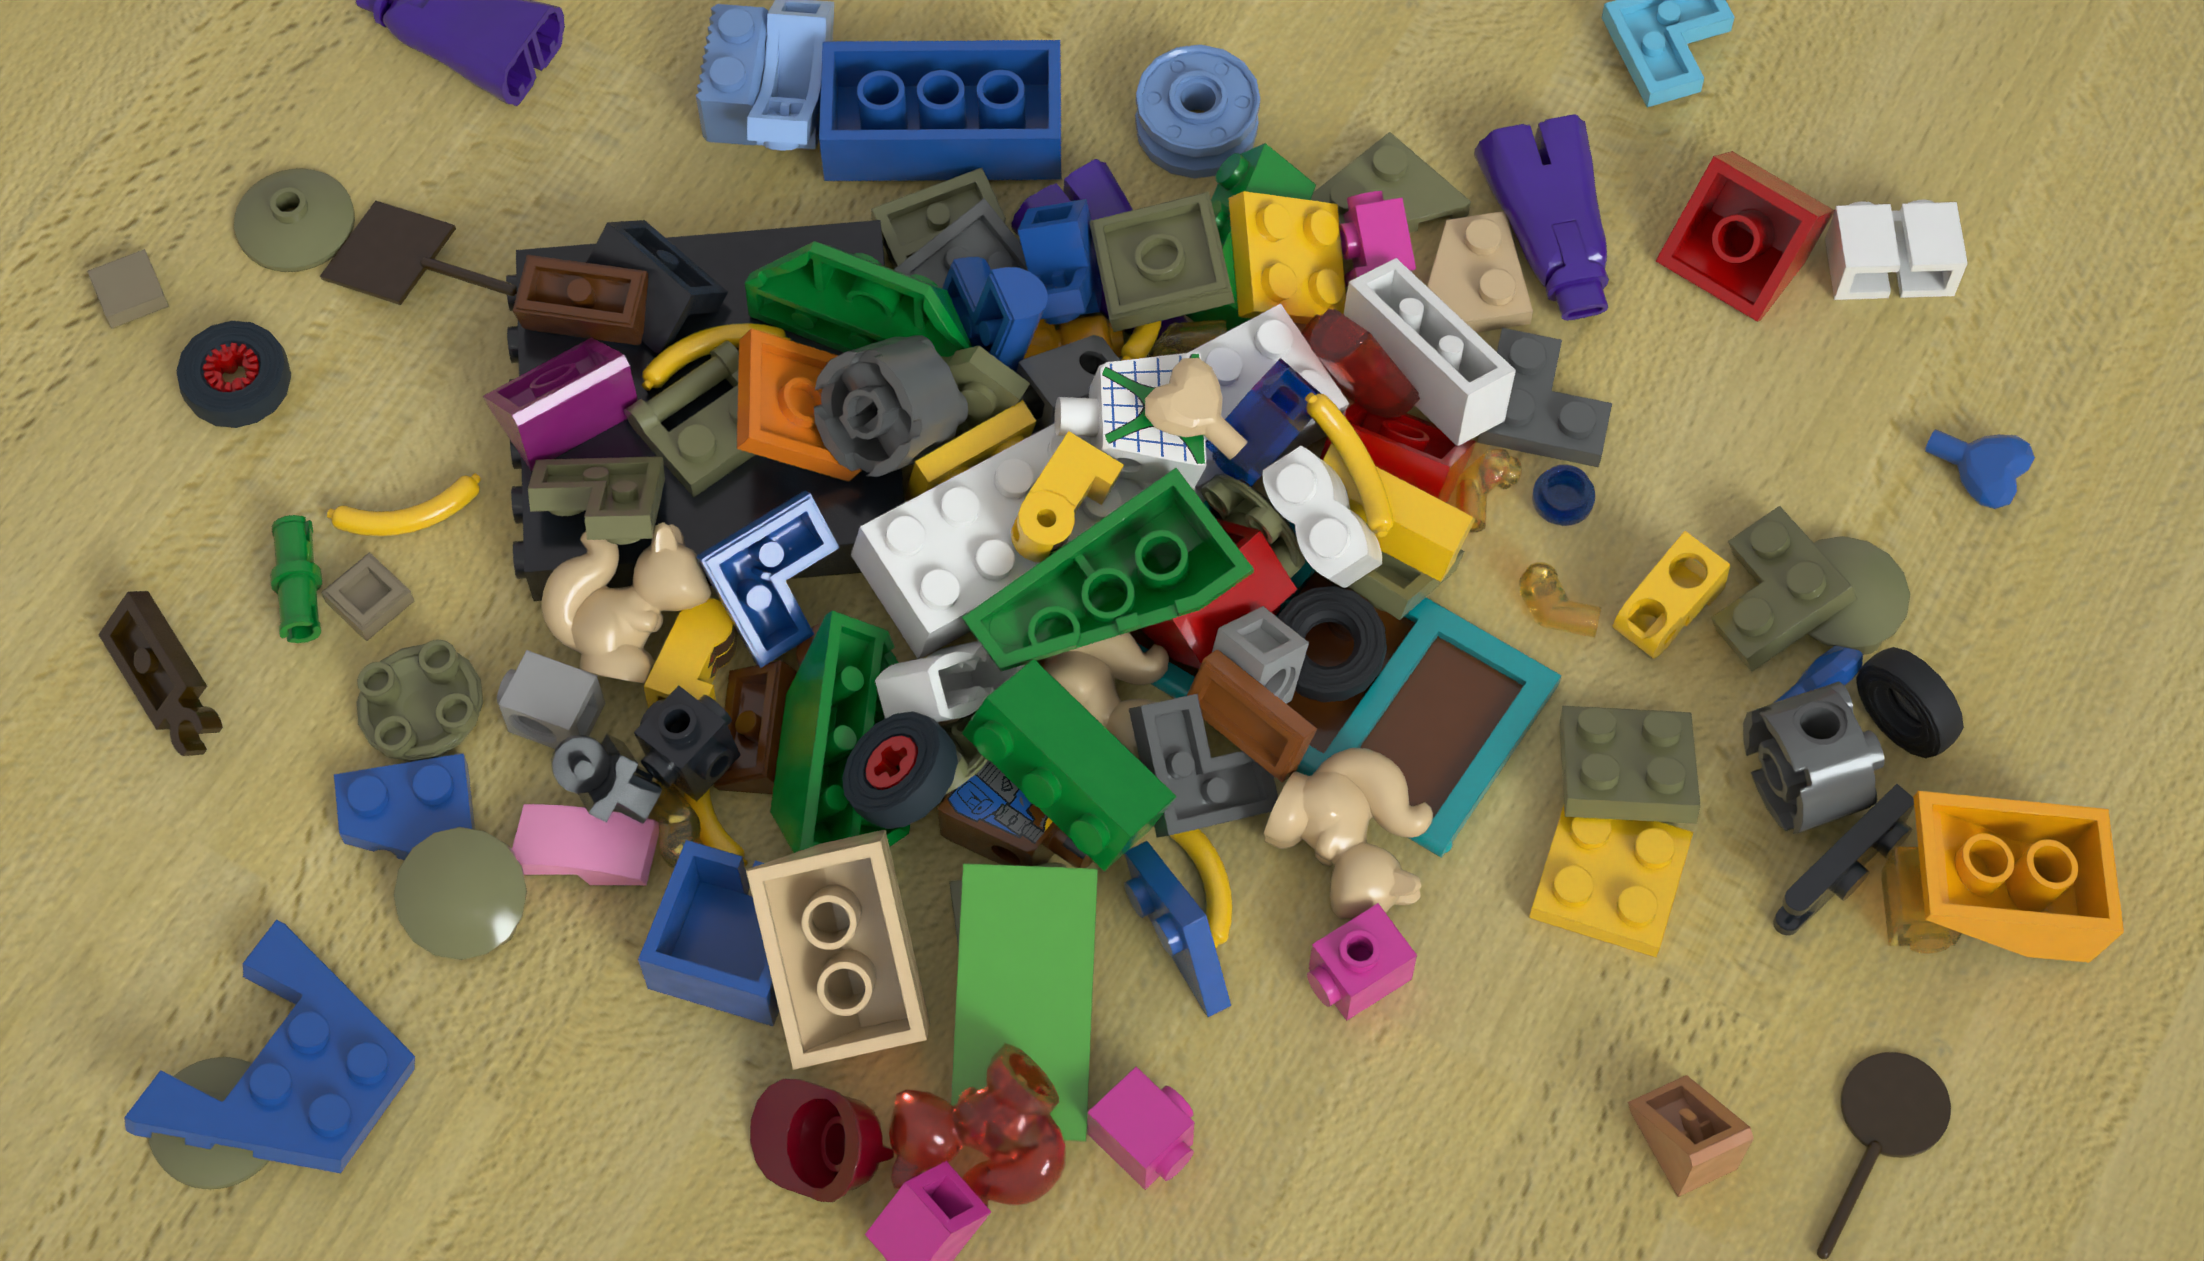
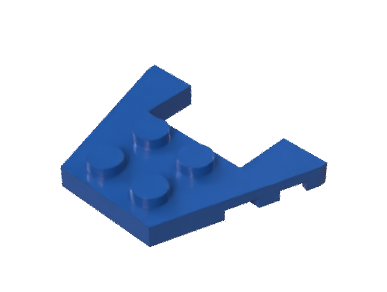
M276 919L243 962V977L296 1004L224 1101H219L160 1070L124 1117L125 1130L135 1136L151 1138L152 1132L185 1138V1145L211 1149L214 1144L251 1150L253 1151L254 1158L341 1174L415 1070V1056L286 924Z

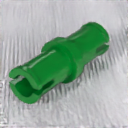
M289 515L278 518L271 526L274 537L276 566L270 573L272 590L278 594L280 637L282 639L287 637V641L291 643H306L315 640L321 634L317 591L322 586L321 568L314 563L312 521H306L304 516Z

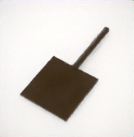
M379 201L373 203L320 275L324 281L398 305L404 302L426 270L505 295L515 296L517 294V286L435 260V257L456 230L455 225Z

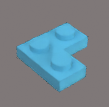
M1615 0L1604 3L1601 18L1648 108L1701 92L1704 76L1687 44L1730 32L1735 17L1726 0Z

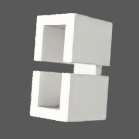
M1916 200L1908 204H1902L1899 211H1892L1891 204L1875 205L1871 202H1855L1846 206H1836L1825 238L1834 300L1889 298L1891 290L1888 272H1896L1900 298L1954 296L1968 264L1957 202L1934 203L1930 200Z

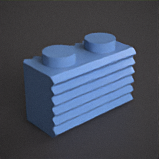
M717 4L711 8L710 26L707 27L709 35L706 36L707 45L704 46L705 55L702 56V74L699 75L700 84L697 85L698 94L695 95L702 135L707 142L742 145L757 144V141L747 140V117L759 96L764 73L767 13L769 11L764 7Z

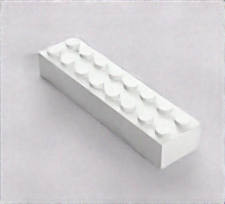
M1282 304L1265 311L1190 351L1201 353V360L1213 368L1223 397L1221 416L1248 441L1239 453L1229 460L1205 437L1207 466L1194 488L1195 493L1202 502H1205L1206 500L1201 493V489L1216 474H1227L1244 482L1299 446L1307 447L1327 436L1307 412L1306 406L1308 402L1305 400V397L1309 393L1326 395L1341 412L1345 411L1349 405V402ZM1055 423L860 526L851 556L917 659H921L971 632L962 617L1040 563L1025 559L1016 551L1011 540V530L1022 502L1065 437L1056 435ZM1079 437L1091 444V437ZM1118 477L1113 489L1102 505L1086 496L1074 515L1075 524L1067 543L1152 484Z

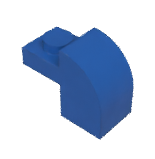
M1087 199L1029 208L1018 229L1027 270L1037 276L1047 290L1048 301L1041 317L1047 324H1062L1076 319L1079 315L1100 312L1102 283L1089 222L1091 221Z

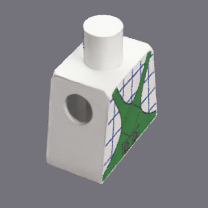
M1190 352L1106 362L1100 365L1090 385L1089 398H1057L1055 406L1056 435L1065 436L1070 431L1078 437H1091V445L1124 464L1119 475L1120 478L1153 484L1174 468H1177L1194 490L1207 466L1205 436L1181 437L1156 429L1145 416V398L1154 388L1169 384L1172 369L1183 358L1201 359V353Z

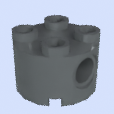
M913 335L910 337L895 336L845 352L829 360L819 374L815 386V391L822 389V404L814 406V417L824 446L840 465L851 471L862 469L870 472L866 476L879 477L914 464L916 460L952 441L958 425L964 423L968 415L967 400L959 391L949 366L936 352L933 343L923 335Z
M1841 682L1819 687L1747 712L1743 722V742L1746 756L1758 752V758L1762 765L1761 769L1752 771L1751 774L1767 810L1777 824L1785 831L1794 829L1793 834L1800 833L1868 809L1877 803L1874 771L1884 767V753L1877 736L1870 730L1862 731L1853 714V704L1849 692Z

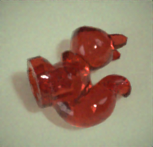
M1004 1043L993 1055L988 1065L986 1075L987 1086L980 1090L973 1086L965 1089L959 1096L958 1103L954 1106L930 1091L907 1089L897 1093L888 1127L890 1146L897 1156L891 1173L894 1189H900L906 1181L920 1175L923 1171H927L945 1161L951 1162L964 1146H968L989 1158V1160L978 1163L970 1168L962 1177L987 1207L988 1200L1014 1206L1026 1205L1038 1200L1049 1192L1061 1178L1066 1166V1145L1061 1129L1050 1115L1059 1103V1096L1046 1073L1024 1051Z

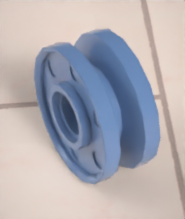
M1205 45L1177 47L1156 57L1142 73L1136 91L1137 111L1135 125L1138 142L1152 162L1171 174L1190 178L1216 176L1218 169L1229 156L1253 149L1258 131V113L1260 109L1257 79L1242 60L1224 49ZM1191 110H1201V111H1205V112H1204V113H1194V112H1190V111H1191Z

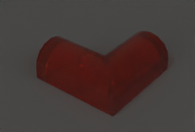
M1328 308L1321 316L1316 314L1301 332L1343 395L1371 414L1384 418L1401 417L1410 411L1420 400L1419 392L1373 335L1335 308L1334 310Z

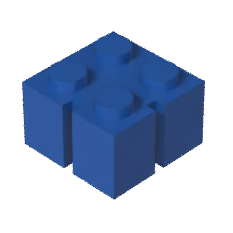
M685 840L638 961L647 989L774 1026L779 1008L753 897L747 895L750 886L743 856ZM755 860L753 867L764 863Z

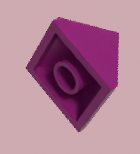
M592 337L483 396L487 406L531 471L534 469L536 460L554 459L626 420L624 409L638 400L630 365L625 355Z

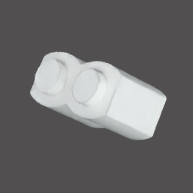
M1299 446L1263 470V483L1268 498L1284 518L1295 524L1300 550L1307 562L1319 574L1335 584L1346 588L1382 565V552L1377 537L1369 529L1368 524L1350 510L1346 488L1339 475L1326 462L1307 448Z
M979 641L939 649L927 658L891 665L879 674L875 682L885 719L893 714L914 711L926 715L936 722L966 717L975 712L989 694L1025 665L1001 672Z

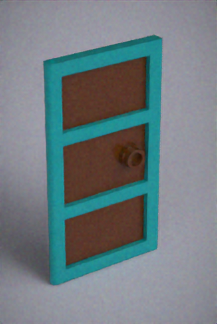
M1207 501L1203 502L1216 519L1223 520L1220 514ZM1288 521L1294 533L1296 534L1295 524ZM1304 559L1305 563L1302 568L1291 578L1297 590L1281 604L1280 611L1276 617L1294 597L1312 588L1343 587L1319 574ZM1349 587L1343 588V589H1346V590H1350V591L1355 592L1354 590H1352V589L1349 588ZM1425 597L1400 620L1388 612L1374 607L1385 627L1387 650L1380 673L1365 691L1345 701L1334 702L1316 701L1303 697L1294 691L1292 701L1286 704L1317 728L1296 770L1297 772L1312 776L1325 760L1335 753L1350 748H1367L1381 753L1392 760L1405 776L1408 786L1409 805L1415 806L1426 802L1433 812L1432 823L1427 831L1420 836L1409 839L1442 858L1445 853L1451 850L1453 841L1559 686L1562 675ZM1333 622L1320 623L1312 627L1305 636V640L1309 642L1306 651L1308 657L1316 664L1326 667L1337 666L1345 662L1352 654L1354 648V641L1350 632L1342 625ZM1140 629L1129 632L1143 653H1146L1155 644ZM1169 657L1168 670L1162 678L1151 683V685L1173 698L1187 696L1199 669L1174 661Z

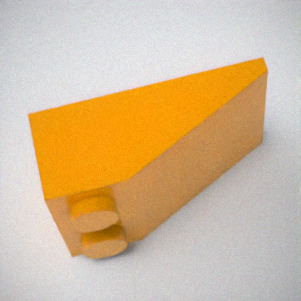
M1918 791L1913 796L1925 920L2025 957L2087 963L2095 959L2124 933L2109 809Z

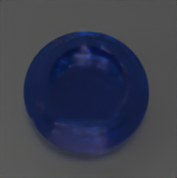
M1565 464L1557 465L1538 477L1534 484L1532 501L1535 510L1543 519L1556 525L1569 526L1577 524L1589 516L1595 503V489L1585 472L1578 467Z

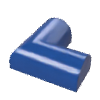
M980 257L954 259L942 288L948 291L972 347L981 346L1014 372H1017L1018 362L1024 359L1048 301L1046 287L1037 276L1021 268L1005 267L991 270L987 261Z
M802 491L696 555L755 664L760 668L815 635L786 580L840 548L811 493L807 491Z

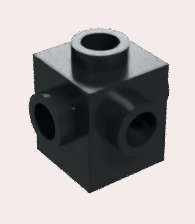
M678 685L666 699L656 701L647 709L641 719L640 726L634 731L645 754L640 762L662 785L669 788L672 784H675L697 802L741 756L728 727L732 719L725 709L711 697L703 695L697 700Z

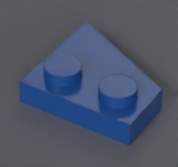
M464 753L334 774L339 834L344 844L373 852L387 850L392 852L398 859L405 860L413 847L435 832L457 827L475 829L469 769Z
M1148 841L1129 849L1124 855L1132 879L1124 882V888L1134 910L1141 918L1148 916L1163 948L1174 960L1207 1017L1230 1007L1231 1002L1207 915Z

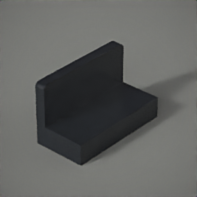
M645 220L607 222L586 262L647 271L648 286L642 341L655 353H661L673 344L688 315L718 312L728 294L726 289Z

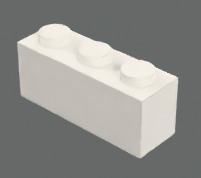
M1395 258L1349 281L1341 334L1455 445L1459 446L1505 421L1516 370L1406 266Z

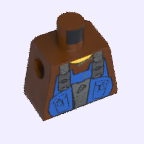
M989 760L978 773L959 788L951 791L937 808L941 836L1000 865L1037 866L1047 863L1054 854L1075 868H1087L1093 862L1087 854L1080 851L1073 841L1038 807L1034 806L1025 797L1024 793Z

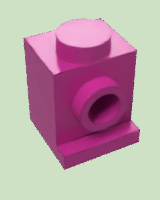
M1382 191L1348 197L1349 211L1343 214L1345 223L1339 225L1343 257L1345 260L1352 259L1354 269L1344 275L1345 287H1348L1349 281L1395 258L1411 272L1416 270L1403 198L1384 200Z

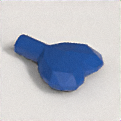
M1935 429L1925 448V452L1957 465L1961 483L1970 496L1979 505L1993 509L2011 504L2017 493L2016 478L2026 473L2035 459L2030 443L2017 435H1990L1967 443Z
M1836 645L1816 658L1801 674L1797 683L1775 702L1835 682H1841L1844 686L1847 685L1862 667V652Z

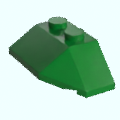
M814 241L751 272L745 281L748 314L750 317L843 353L895 336L910 337L913 335L927 337L933 343L936 352L943 357L952 356L957 350L972 347L946 289L938 287L935 282L922 275L913 274L909 276L885 267L878 260L864 253L851 254L836 247Z
M833 610L825 615L786 694L770 812L793 853L818 844L880 830H886L889 847L907 836L910 831V825L885 829L866 821L855 811L844 795L842 777L849 755L859 739L876 723L885 719L875 680L882 671L899 662L891 651L895 646L888 630Z

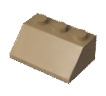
M886 830L818 844L747 869L746 872L793 1070L927 1040L930 1020Z

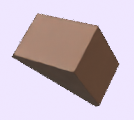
M1688 1075L1628 1102L1635 1122L1677 1197L1737 1170L1754 1139L1749 1125Z

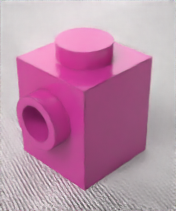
M1379 903L1312 944L1309 962L1310 971L1307 973V978L1319 1000L1327 1007L1335 1004L1347 1021L1411 981L1417 954Z
M1135 1067L1087 1112V1134L1146 1190L1159 1176L1165 1181L1172 1179L1185 1167L1193 1156L1194 1151L1190 1147L1193 1145L1195 1122L1191 1119L1194 1113L1186 1100L1176 1090L1167 1085L1160 1090L1140 1069Z
M945 1161L906 1181L865 1235L880 1251L886 1261H953L991 1214V1211L950 1164Z

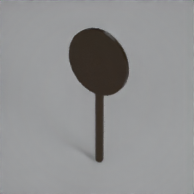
M1898 1052L1875 1054L1859 1062L1845 1080L1841 1092L1842 1114L1851 1133L1867 1149L1817 1249V1255L1820 1259L1830 1257L1879 1154L1897 1158L1922 1154L1932 1148L1947 1129L1951 1115V1103L1947 1088L1940 1076L1929 1065L1918 1058Z

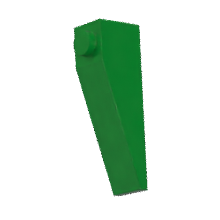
M1174 468L971 610L962 619L998 669L1003 672L1028 664L1033 659L1038 661L1199 611L1254 573V568L1179 470Z

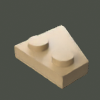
M1501 211L1446 220L1427 287L1476 333L1531 324L1533 309L1505 212Z

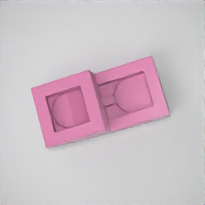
M524 804L512 850L522 866L524 875H578L589 885H647L661 825L656 820L649 818L642 824L623 813L614 811L606 823L590 815L585 807Z

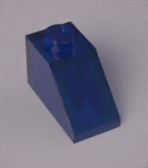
M1280 358L1225 419L1248 441L1239 453L1229 460L1208 439L1205 441L1206 447L1213 453L1212 458L1215 464L1225 474L1237 480L1243 479L1252 487L1263 475V470L1279 457L1312 419L1306 409L1308 402L1305 400V397L1311 392L1314 395L1321 393Z

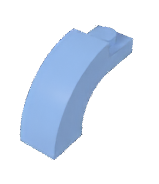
M775 0L767 13V42L762 85L759 96L747 117V140L757 141V145H763L772 150L816 149L820 129L822 43L833 41L834 2Z

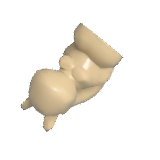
M663 522L655 526L651 545L643 550L637 559L633 574V584L623 588H609L606 585L614 576L618 566V545L607 540H587L586 532H584L580 540L585 546L587 553L561 563L554 569L546 582L541 605L544 621L553 636L564 646L581 653L579 669L602 676L645 684L655 661L651 654L643 647L651 632H657L662 626L663 615L661 611L691 609L705 603L712 594L705 572L694 550L684 545V537L681 530L673 524L667 525Z
M1128 632L1046 658L1043 668L1139 759L1129 708L1156 702L1141 698L1122 701L1117 693L1114 680L1116 678L1134 685H1147L1158 681L1168 670L1169 656L1167 650L1160 645L1154 644L1146 653H1143L1133 636Z
M1350 748L1335 753L1325 760L1312 776L1295 771L1289 777L1268 819L1264 831L1265 843L1285 849L1295 846L1304 840L1315 850V857L1322 865L1328 867L1335 865L1330 883L1332 911L1339 919L1355 918L1377 903L1387 912L1394 904L1411 905L1421 897L1419 890L1421 888L1420 878L1404 871L1396 857L1387 850L1367 843L1369 820L1373 817L1382 828L1396 836L1413 838L1427 831L1432 823L1433 812L1426 802L1415 806L1409 805L1408 786L1405 776L1392 760L1381 753L1367 748Z

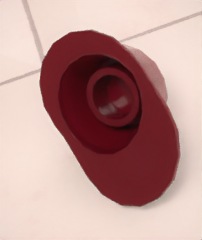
M781 1079L768 1086L757 1100L751 1117L750 1143L755 1161L765 1177L781 1188L810 1197L816 1201L835 1202L845 1196L848 1191L857 1189L869 1182L878 1170L880 1162L894 1158L895 1150L883 1144L880 1121L874 1110L861 1100L843 1096L835 1090L805 1080Z

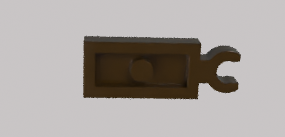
M149 591L127 592L98 635L156 730L170 729L172 745L181 756L204 755L207 749L201 741L199 734L219 733L223 728L218 713L211 707L203 706L199 700L207 685Z

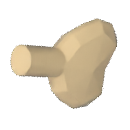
M1183 358L1172 369L1169 384L1154 388L1145 398V416L1156 429L1181 437L1204 435L1229 460L1236 456L1248 442L1221 416L1223 397L1219 381L1213 368L1200 358Z

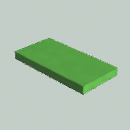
M963 863L950 1136L1086 1142L1098 869Z

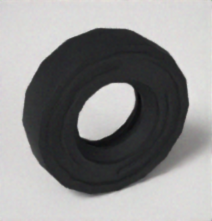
M1336 586L1312 588L1294 597L1277 616V618L1304 639L1312 627L1320 623L1333 622L1346 628L1354 641L1352 654L1345 662L1337 666L1326 667L1316 664L1307 654L1305 655L1295 691L1301 696L1320 702L1345 701L1365 691L1380 673L1387 650L1385 627L1373 605L1356 592Z
M1891 647L1876 653L1860 668L1856 677L1860 699L1878 728L1896 745L1912 755L1926 759L1943 753L1955 743L1964 728L1962 711L1947 684L1924 660L1907 650Z

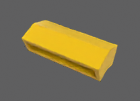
M1331 443L1323 461L1331 466L1341 478L1348 494L1350 510L1367 523L1363 503L1354 480L1339 452ZM1376 467L1385 488L1393 518V526L1385 537H1378L1377 533H1374L1381 551L1441 582L1454 564L1462 544L1475 522V518Z

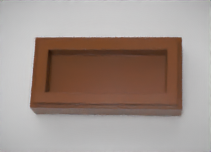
M1218 649L1204 658L1187 696L1198 694L1203 720L1282 783L1297 770L1317 731L1314 725Z

